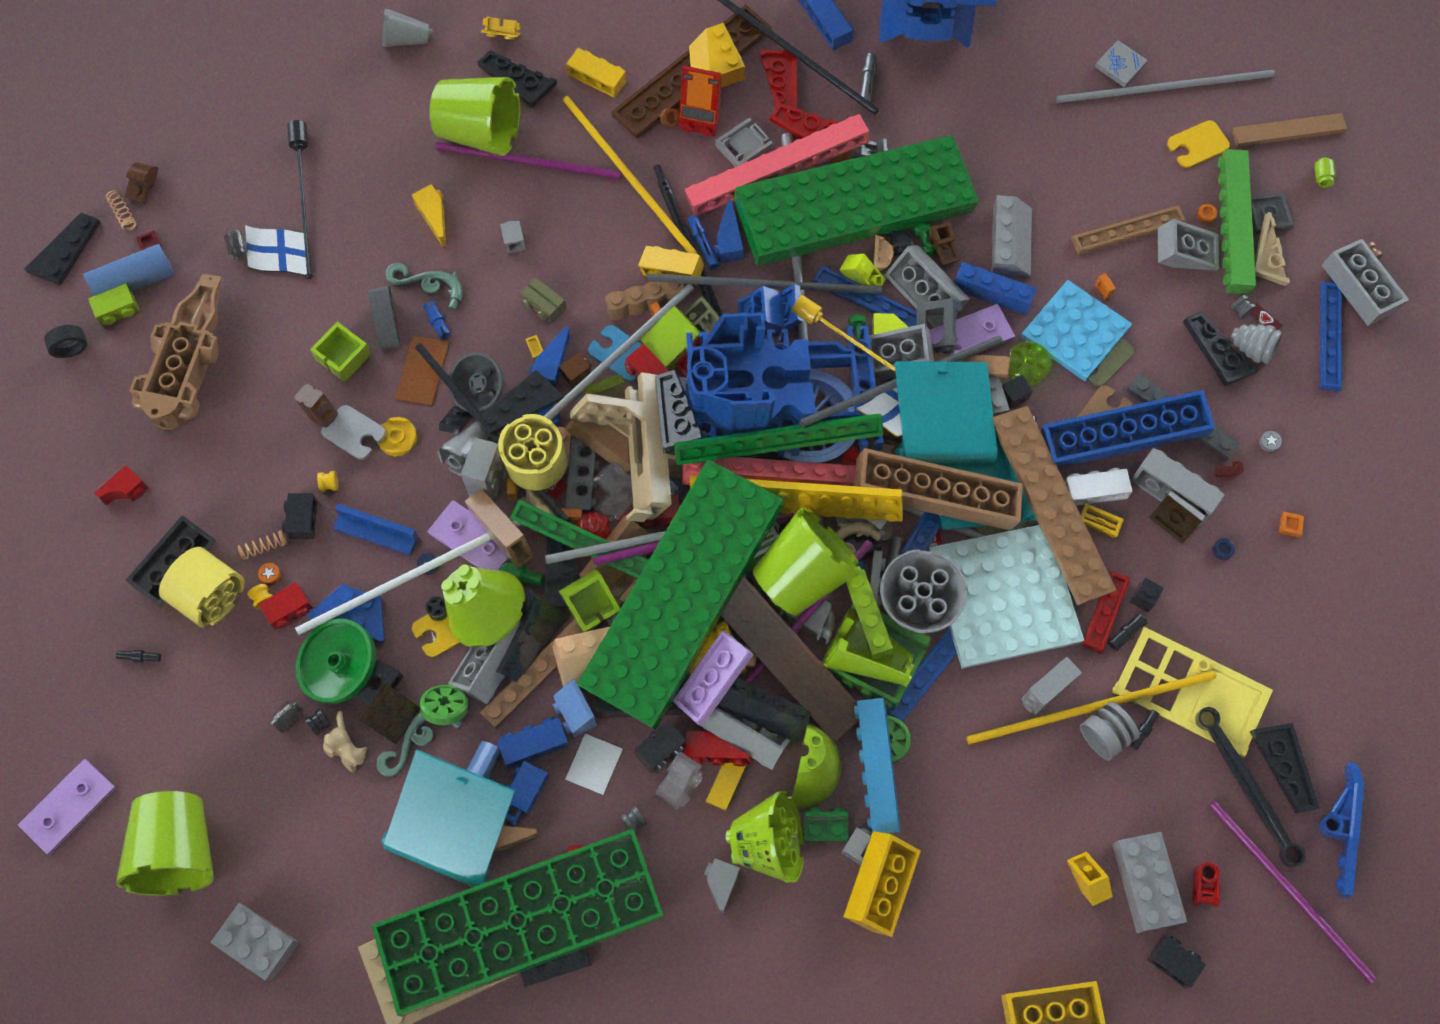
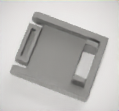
M751 118L746 119L715 140V146L734 167L758 158L774 146V143L769 141V137L756 123L753 124ZM729 146L737 153L736 157L728 150Z

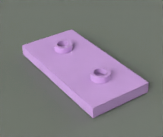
M998 304L956 320V344L960 345L962 349L954 350V353L951 354H956L998 335L1002 337L1003 341L993 347L1014 340L1015 335ZM944 324L930 329L932 344L939 343L943 338Z
M454 500L450 502L427 531L429 535L451 550L487 533L471 512ZM493 539L460 555L477 568L500 570L501 566L509 560Z
M723 630L676 695L673 702L698 725L703 726L754 654Z
M84 759L18 826L47 855H51L117 788L87 759Z

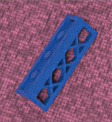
M337 504L335 510L339 516L333 526L335 531L408 556L412 555L419 539L414 529Z

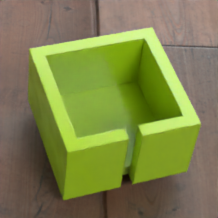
M338 321L310 349L315 360L326 369H330L331 373L344 383L372 355L367 343Z
M596 569L559 591L577 624L584 632L600 623L599 618L595 615L596 613H599L605 620L620 611V607L602 575Z

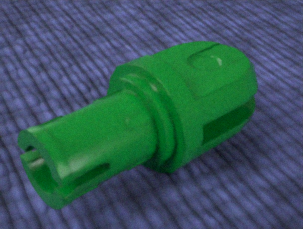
M508 562L500 568L501 571L514 575L522 585L527 583L542 587L545 581L544 574L528 571L525 565L517 569L512 562Z

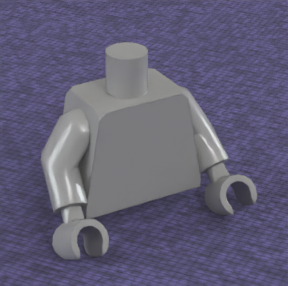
M825 600L800 629L816 640L825 638L826 644H828L835 628V614L831 610L832 604ZM775 604L772 607L773 609L777 608L780 610L779 616H782L785 610ZM785 612L784 619L793 624L802 613L794 616Z

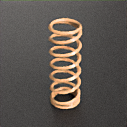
M109 191L106 194V199L113 209L118 222L121 224V228L124 231L134 229L137 223L131 217L132 213L128 212L129 208L126 207V202H123L124 198L120 197V191ZM119 193L116 198L109 199L111 195ZM118 198L122 199L119 203H113ZM121 203L125 204L122 208H115ZM121 209H127L124 213H118ZM124 214H130L129 217L121 219ZM134 222L133 226L129 228H124V225H129Z
M282 530L278 531L279 538L282 544L277 539L275 533H273L275 547L271 543L269 537L266 535L268 550L264 546L261 538H259L261 552L258 550L254 541L252 540L254 555L250 551L247 543H245L247 557L245 556L242 547L238 545V550L241 558L243 560L248 559L249 553L251 556L255 557L256 551L259 554H262L263 548L267 552H269L270 545L272 548L276 549L277 543L282 547L287 545L288 542L284 532Z

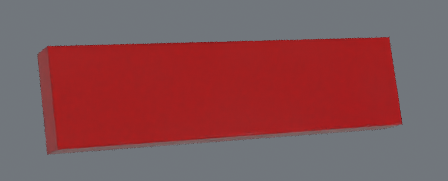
M1110 571L1109 575L1116 591L1099 598L1084 637L1085 641L1081 645L1099 654H1102L1131 579L1114 571Z

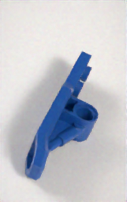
M1352 762L1345 766L1346 784L1344 791L1336 800L1329 814L1318 825V829L1323 836L1343 840V853L1338 858V868H1341V875L1337 877L1336 890H1339L1338 897L1347 899L1352 897L1354 893L1364 793L1361 770L1356 763ZM1327 821H1331L1335 824V831H1331L1327 828Z

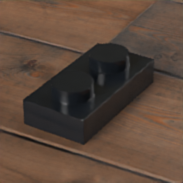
M453 406L440 421L439 430L458 435L470 421L472 415L458 406Z

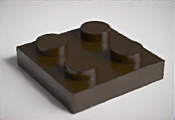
M1171 490L1149 518L1183 544L1205 518V515Z
M384 684L360 721L393 744H397L419 712L420 707L388 684Z

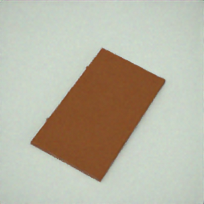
M413 335L395 400L432 406L440 377L415 347L422 343L443 368L450 342Z

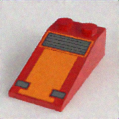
M683 65L679 129L716 137L721 118V73Z

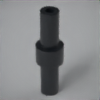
M144 650L117 651L116 659L132 660L136 663H143L144 661L160 662L161 654L147 653Z
M1151 710L1145 722L1139 725L1140 737L1130 744L1131 748L1138 750L1145 737H1149L1153 730L1151 727L1159 716L1157 711Z

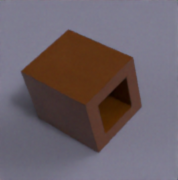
M579 353L559 366L562 377L572 389L591 373L592 367L590 361L586 357L583 358Z

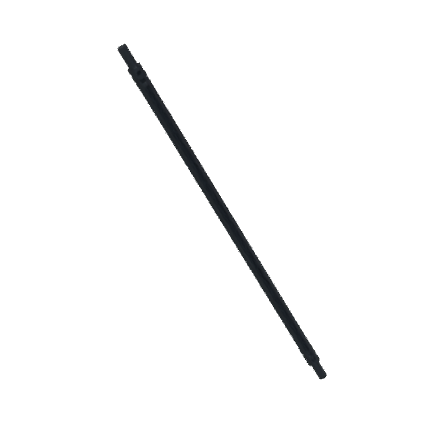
M659 164L655 165L653 168L659 181L658 186L674 225L696 250L669 180L665 178ZM703 268L701 276L707 277L705 269ZM699 284L703 297L721 317L723 313L712 286ZM775 451L766 452L769 459L782 460Z

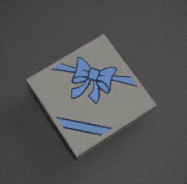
M1117 40L1096 63L1095 68L1125 88L1146 65L1148 60Z

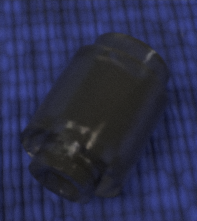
M238 230L228 231L224 236L228 254L234 260L244 259L247 256L248 248L243 232Z
M287 701L273 715V719L270 722L281 733L285 730L288 731L303 717L301 713L303 708L296 701L292 703Z

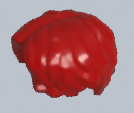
M597 512L585 513L577 522V527L605 540L611 534L609 519Z

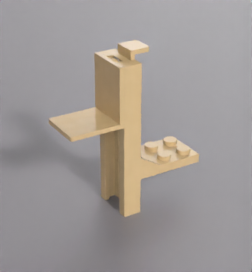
M642 372L638 376V390H633L632 386H628L625 389V399L586 394L570 411V418L583 423L609 424L628 438L634 509L626 518L628 521L644 522L646 519L654 520L672 504L669 477L682 478V465L676 464L675 455L663 453L656 375Z

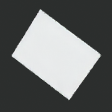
M585 734L565 780L603 795L623 749Z

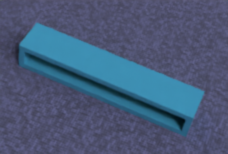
M884 698L857 701L858 706H854L855 719H859L860 728H857L858 741H862L863 750H859L860 762L865 765V772H862L863 785H867L868 794L864 795L866 808L870 807V817H867L868 830L881 833L901 832L886 702Z

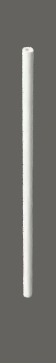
M514 520L511 521L516 527L522 525ZM486 533L295 629L298 635H301L492 540V538Z

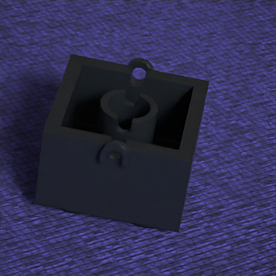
M668 720L657 731H652L649 737L635 748L634 754L650 774L654 771L659 773L667 766V760L670 757L675 759L684 751L686 739Z

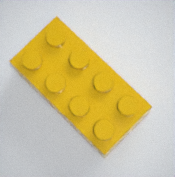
M873 831L843 917L874 933L892 937L921 850L892 834Z
M1097 981L1001 995L1006 1024H1106Z

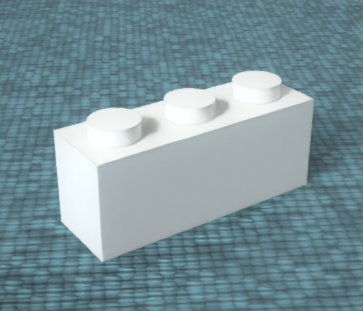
M1112 468L1107 472L1096 470L1085 475L1075 473L1066 477L1064 481L1076 506L1085 505V503L1094 504L1128 499L1133 492L1127 469Z

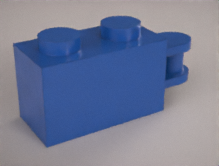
M525 761L522 766L518 765L513 774V777H515L513 783L507 785V787L516 790L505 821L511 823L512 827H516L523 813L529 816L550 777L547 772ZM512 808L518 810L516 815L510 813Z

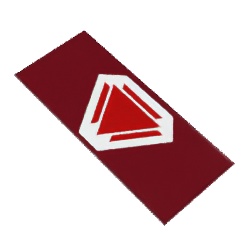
M1255 304L1256 308L1250 315L1264 326H1274L1275 330H1279L1283 326L1260 305Z

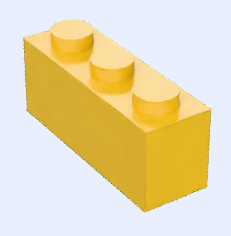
M577 48L566 63L569 76L613 98H616L626 84L625 70L620 66L608 63L603 58L592 55L587 50Z
M646 246L638 265L643 276H647V274L701 276L704 268L701 256L697 253L680 252L676 249L668 250L659 246Z

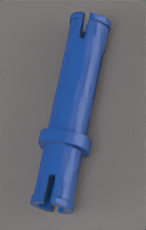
M698 215L690 216L687 222L693 232L692 237L697 241L708 269L714 270L720 266V263L708 240L707 230L703 228Z

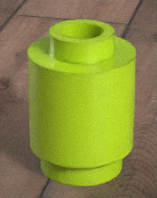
M1326 157L1319 159L1314 164L1316 183L1322 188L1330 187L1336 180L1334 161Z

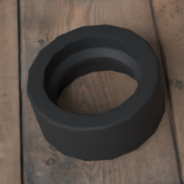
M76 325L55 327L44 336L47 351L55 358L73 357L83 352L87 347L84 331Z

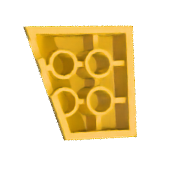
M724 23L706 28L689 46L691 67L721 73V88L745 80V65Z

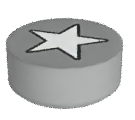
M1267 431L1260 437L1259 444L1263 450L1274 452L1281 446L1282 439L1278 433Z

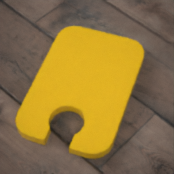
M1208 120L1171 136L1167 141V146L1171 152L1180 146L1186 147L1189 150V154L1181 155L1176 160L1182 167L1190 168L1224 153L1225 149L1230 147V143L1219 126L1214 121Z
M427 614L412 625V632L416 639L423 636L428 630L436 633V639L433 643H427L422 646L428 657H437L460 643L450 631L448 618L442 621H434Z

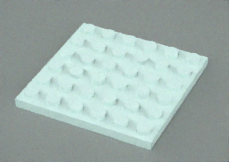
M1040 525L928 548L929 552L936 551L951 559L961 570L967 586L966 603L960 616L949 626L961 669L1079 644L1085 641L1066 580Z

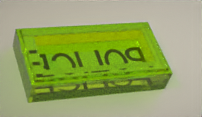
M616 374L590 384L583 390L584 395L594 394L624 383L621 375Z

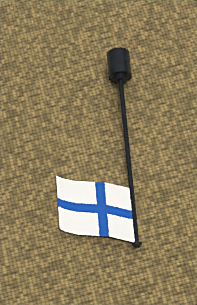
M292 120L287 124L289 147L297 151L303 233L284 229H258L245 225L248 267L254 270L290 272L304 275L305 278L311 279L313 275L310 272L301 151L308 147L307 124L301 120Z

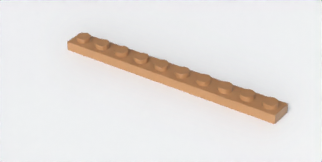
M627 573L608 587L619 607L624 603L620 600V597L636 579ZM599 613L595 615L599 618L600 623L585 632L596 630L605 621ZM574 619L555 639L583 633L584 631ZM554 640L534 659L517 682L512 681L480 712L495 729L558 668L552 648Z

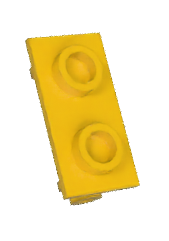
M488 16L483 18V26H486V28L481 30V33H486L488 37L503 35L505 39L515 40V37L521 35V33L517 32V30H520V23H517L516 20L503 19V26H500V18Z

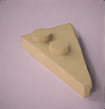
M1268 212L1264 216L1254 258L1255 276L1286 286L1290 280L1285 275L1284 266L1286 264L1282 257L1279 237L1276 238L1275 220L1272 217V213Z

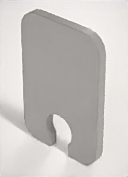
M348 405L341 406L337 410L338 415L334 422L326 428L323 427L321 433L325 439L359 460H364L370 456L373 450L367 446H362V440L367 436H372L375 441L381 443L386 436V431L381 425Z

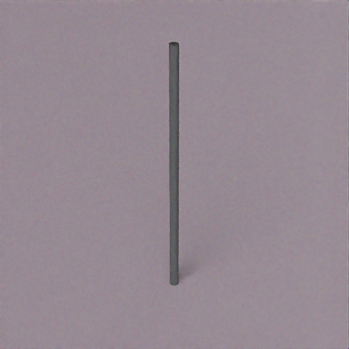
M647 274V282L758 288L766 286L776 289H787L796 284L800 286V290L882 294V286Z
M998 335L937 362L960 361L1002 343V337ZM894 379L800 419V425L802 427L808 426L897 388V381Z

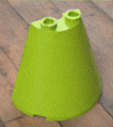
M850 607L826 650L822 665L906 687L912 678L910 673L914 668V664H912L914 655L889 636L893 647V654L873 661L855 610Z
M809 723L806 726L803 745L809 748V753L804 757L801 756L792 794L798 809L814 807L827 799L836 789L842 772L841 755L836 743L821 728Z

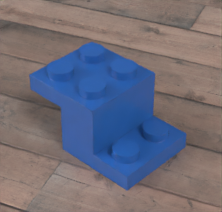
M793 284L782 292L762 286L737 301L738 313H764L767 317L765 333H767V329H774L775 334L773 336L777 337L781 335L782 329L790 330L803 322L802 318L791 312L793 305L801 296L800 286Z

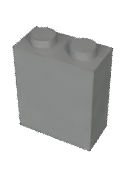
M1066 657L1021 698L1023 706L1029 712L1037 715L1073 684L1082 672Z

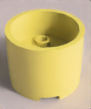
M537 414L522 415L523 417L507 424L502 430L498 442L499 453L514 483L527 490H544L555 485L564 475L568 463L567 452L558 428L550 419Z
M195 547L183 553L169 567L161 581L159 595L161 599L199 627L204 628L208 624L216 625L229 614L235 606L233 601L238 592H243L245 581L240 574L202 547Z

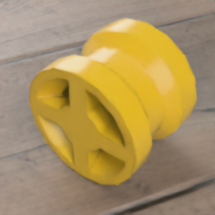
M330 471L328 474L324 472L317 474L318 487L321 493L330 489L338 491L336 471Z
M259 584L247 593L248 597L254 601L253 606L257 610L261 609L259 603L273 596L269 594V588L266 584Z

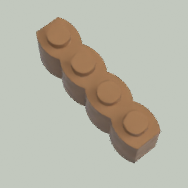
M648 282L644 286L630 287L624 292L615 291L605 296L610 320H621L628 315L642 314L650 310V304L658 302L660 308H662L684 288V284Z

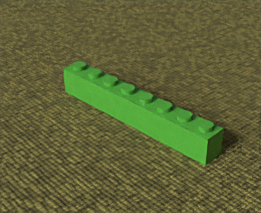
M1225 149L1222 156L1218 158L1217 167L1220 168L1218 184L1221 185L1219 201H1222L1220 217L1223 218L1221 234H1223L1224 238L1221 246L1222 251H1224L1222 267L1225 269L1223 285L1226 286V293L1250 295L1256 286L1249 155L1248 150Z

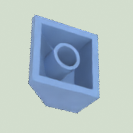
M575 679L567 683L553 696L555 703L552 706L557 715L562 714L565 720L562 722V725L567 734L572 733L573 737L576 738L597 727L595 717Z

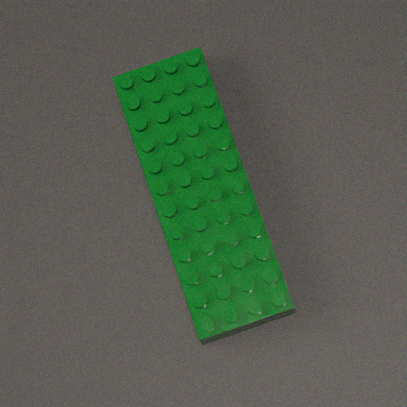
M953 135L738 186L735 188L734 201L757 266L872 238L875 235L880 236L892 231L912 228L913 225L922 222L931 223L971 213L979 202Z
M707 459L577 685L656 730L784 506L783 498Z
M630 829L388 918L371 926L397 1016L404 1017L664 919V915L634 829Z

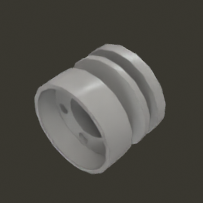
M1114 702L1107 703L1097 711V716L1092 715L1080 725L1081 733L1086 742L1100 757L1107 761L1118 755L1122 751V746L1128 747L1131 742L1136 741L1140 737L1138 728L1132 718Z

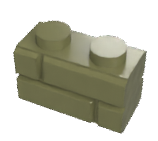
M534 278L521 291L522 304L528 310H535L537 316L542 321L547 320L553 323L567 308L566 300L538 278Z

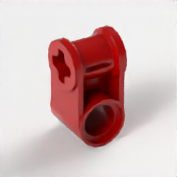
M1212 862L1199 864L1193 872V904H1212L1213 907H1218L1220 903V869ZM1204 867L1210 870L1211 876L1209 879L1203 875Z

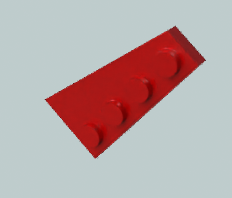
M760 50L759 55L775 108L779 103L797 108V58L786 50Z
M782 103L777 105L769 119L770 122L800 139L838 123L836 120L823 119L819 117L820 115L814 113L812 115L807 114L801 109Z

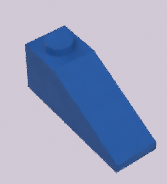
M732 200L727 202L717 234V245H714V253L716 256H719L720 263L743 259V246Z
M565 327L537 356L535 364L531 365L529 375L537 370L555 388H557L561 374L559 366L564 363L571 338L569 327Z

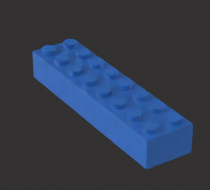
M1204 390L1044 424L1040 432L1051 453L1053 463H1056L1058 468L1210 436L1215 429V425Z

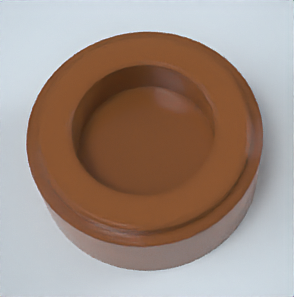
M666 108L660 114V121L665 127H675L679 123V113L674 108Z

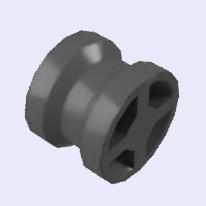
M1246 294L1238 298L1230 306L1233 311L1238 313L1240 319L1248 316L1256 308V305L1248 300L1249 297Z
M635 806L630 808V812L627 814L623 813L620 816L629 830L634 829V832H636L639 826L647 824Z

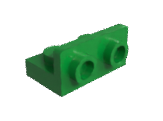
M820 808L808 809V812L803 814L804 842H848V812H843V808H831L830 812H821Z

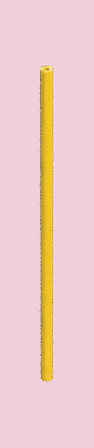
M565 96L563 102L687 253H697L570 97Z
M1214 671L973 734L966 736L967 743L970 745L1100 710L1109 702L1120 705L1214 680L1216 675Z

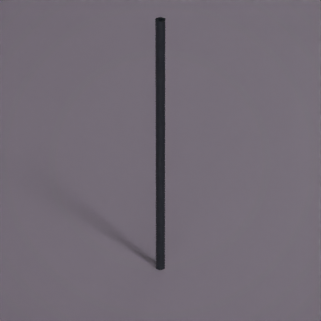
M717 0L874 115L878 113V107L730 0Z
M422 343L416 345L415 349L476 420L481 413ZM498 433L489 436L494 443L499 442L500 436ZM545 489L536 491L558 518L567 522L570 520Z

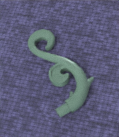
M394 263L386 270L385 276L390 284L407 285L422 281V289L429 295H435L440 291L441 287L438 280L444 281L451 288V290H448L451 294V302L448 308L453 311L456 310L458 303L462 301L463 288L456 272L451 275L442 271H429L398 280L394 278L396 272H403L404 277L409 275L408 269L404 264Z
M421 712L412 720L406 730L399 764L391 769L387 766L389 758L398 757V754L394 751H385L378 756L376 766L382 775L393 777L401 772L406 763L412 741L422 747L432 742L434 733L430 727L422 726L423 733L421 735L417 734L419 727L427 721L423 718ZM460 720L452 725L459 730L464 723Z

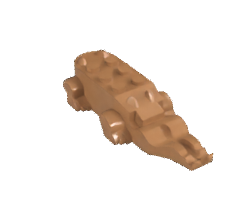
M202 274L194 290L178 303L171 323L155 324L150 341L151 349L156 355L148 374L139 375V377L135 376L129 389L132 395L133 407L143 410L152 423L160 429L173 430L179 428L187 419H193L198 414L200 403L197 400L199 389L208 365L214 364L217 361L219 352L218 338L212 332L218 323L217 302L221 289L220 285L223 282L220 276Z

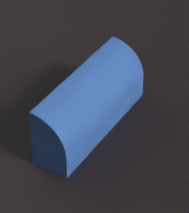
M157 244L86 272L83 275L95 296L125 283L134 292L174 276L175 273L165 252Z
M481 741L467 770L490 779L501 757L499 747Z

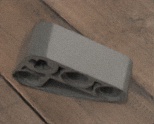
M383 286L369 289L371 311L380 350L401 347L396 306L390 287Z

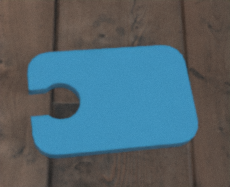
M606 326L600 334L605 338L611 339L613 342L612 346L602 348L594 340L588 347L589 355L602 363L630 336L616 326ZM636 342L608 369L628 382L635 381L637 378L634 375L628 374L624 364L626 357L642 344Z

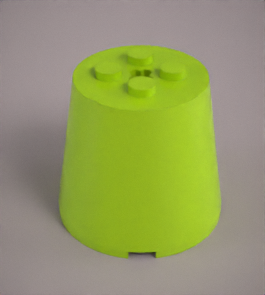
M509 77L440 80L433 90L430 101V124L435 136L499 156L509 153L512 148L510 145L512 138L516 139L520 121L519 93H515L514 88L516 84L514 80Z
M804 507L796 512L753 568V574L758 584L767 593L771 601L794 616L802 613L861 571L859 566L856 567L859 563L857 558L830 526L825 528L818 522L821 520L820 517Z
M163 791L145 794L133 800L117 874V887H126V892L132 894L164 896L179 894L181 889L190 888L193 892L209 886L213 882L214 873L202 798L187 792Z

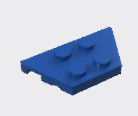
M342 584L309 612L307 617L312 620L366 592ZM379 596L331 619L354 621L363 626L370 633L374 641L382 644L385 643L384 617L382 615L383 601Z

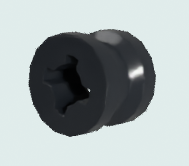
M439 596L430 598L426 603V611L430 618L434 621L446 619L447 612L444 599Z
M320 708L315 710V714L304 718L316 736L321 733L323 728L331 726V723Z

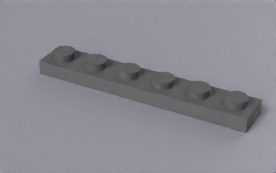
M1140 373L1126 390L1143 403L1173 397ZM1216 426L1210 436L1196 438L1197 441L1226 461L1240 444Z

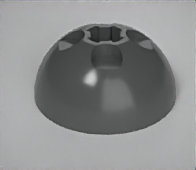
M472 352L462 356L455 362L449 374V377L479 412L486 411L501 399L505 389V377L502 368L496 360L484 353ZM449 389L450 396L454 403L462 410L467 411V409L462 405V403Z

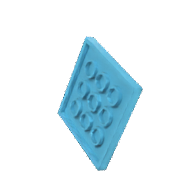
M1067 280L1022 332L1021 338L1086 382L1131 328L1132 323Z

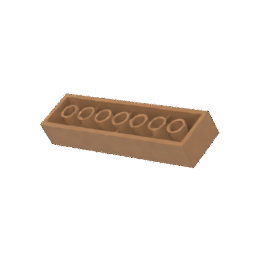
M864 448L856 458L854 486L902 490L903 507L1010 531L1021 520L1023 485L1021 483Z

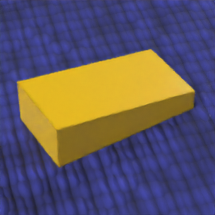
M537 335L525 339L534 362L543 351Z

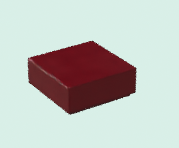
M154 230L136 237L141 251L157 244L161 246Z

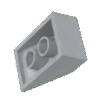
M1173 219L1158 227V263L1172 268L1217 271L1219 270L1218 234Z

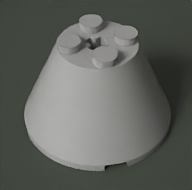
M919 549L899 555L888 565L881 580L880 595L886 612L898 625L913 632L933 633L947 628L960 616L966 603L967 586L961 570L951 559L936 551H920Z

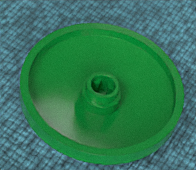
M334 619L316 627L302 643L296 659V677L303 692L310 698L324 704L342 703L358 694L369 681L375 666L376 649L370 633L363 626L348 619Z

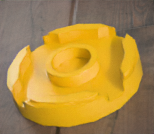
M393 417L387 419V422L383 425L381 424L386 431V436L378 445L384 453L394 457L403 456L411 452L415 447L418 439L417 431L408 419Z

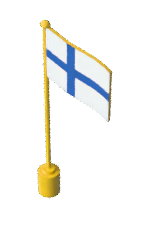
M803 294L797 299L791 312L810 325L814 322L816 324L819 321L896 372L893 365L823 319L822 307ZM897 388L880 394L870 402L856 408L863 415L880 413L883 418V428L896 437L902 436Z

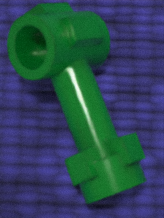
M922 222L913 225L914 236H920L922 247L920 248L929 257L935 254V247L930 245L927 235L930 231V224Z
M852 315V317L848 318L849 326H853L855 329L857 340H862L859 338L860 326H866L865 315Z

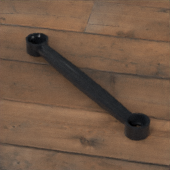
M1205 707L1198 711L1195 716L1197 726L1202 730H1208L1246 797L1281 848L1279 851L1280 861L1287 867H1296L1303 864L1306 858L1304 849L1298 844H1292L1257 782L1219 726V712L1212 707ZM1203 712H1210L1214 716L1215 722L1213 726H1207L1201 721V714ZM1288 847L1297 850L1299 860L1296 863H1291L1287 860L1285 852Z

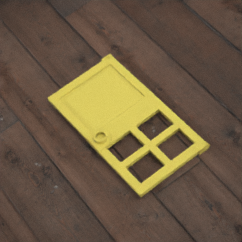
M1143 627L1119 681L1116 682L1112 689V693L1119 696L1131 693L1125 688L1135 667L1154 676L1150 687L1159 685L1160 680L1167 683L1176 681L1177 679L1164 673L1173 652L1176 651L1193 660L1185 678L1214 671L1216 679L1180 688L1170 711L1152 703L1153 696L1131 702L1149 711L1155 710L1159 713V716L1213 743L1214 741L1208 730H1202L1197 726L1195 716L1198 711L1205 707L1215 708L1220 714L1219 726L1239 756L1245 758L1252 739L1249 731L1257 728L1273 690ZM1148 638L1168 647L1158 669L1139 661ZM1205 711L1201 714V721L1205 725H1214L1215 719L1210 712Z

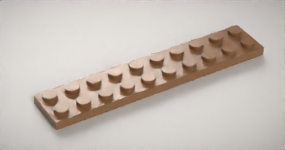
M1022 407L992 417L995 433L1019 483L1023 484L1022 490L1077 606L1115 592L1116 588L1056 463H1053L1051 453L1029 407Z

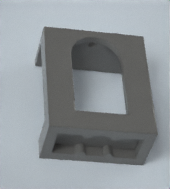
M954 298L917 304V325L926 324L927 326L928 316L944 314L943 338L939 343L932 344L933 353L951 354L954 353V350L962 349L960 345L956 344V312L962 311V303Z

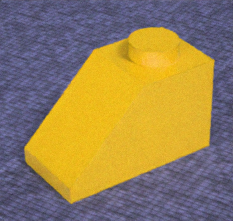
M1087 851L1067 860L1081 892L1092 906L1113 897L1109 877Z

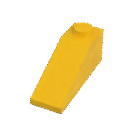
M431 184L412 194V198L416 208L441 246L444 247L446 246L445 216L442 203L444 197L440 190H435Z

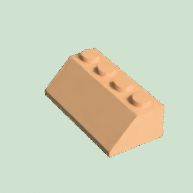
M610 627L554 640L552 648L563 687L573 679L578 683Z

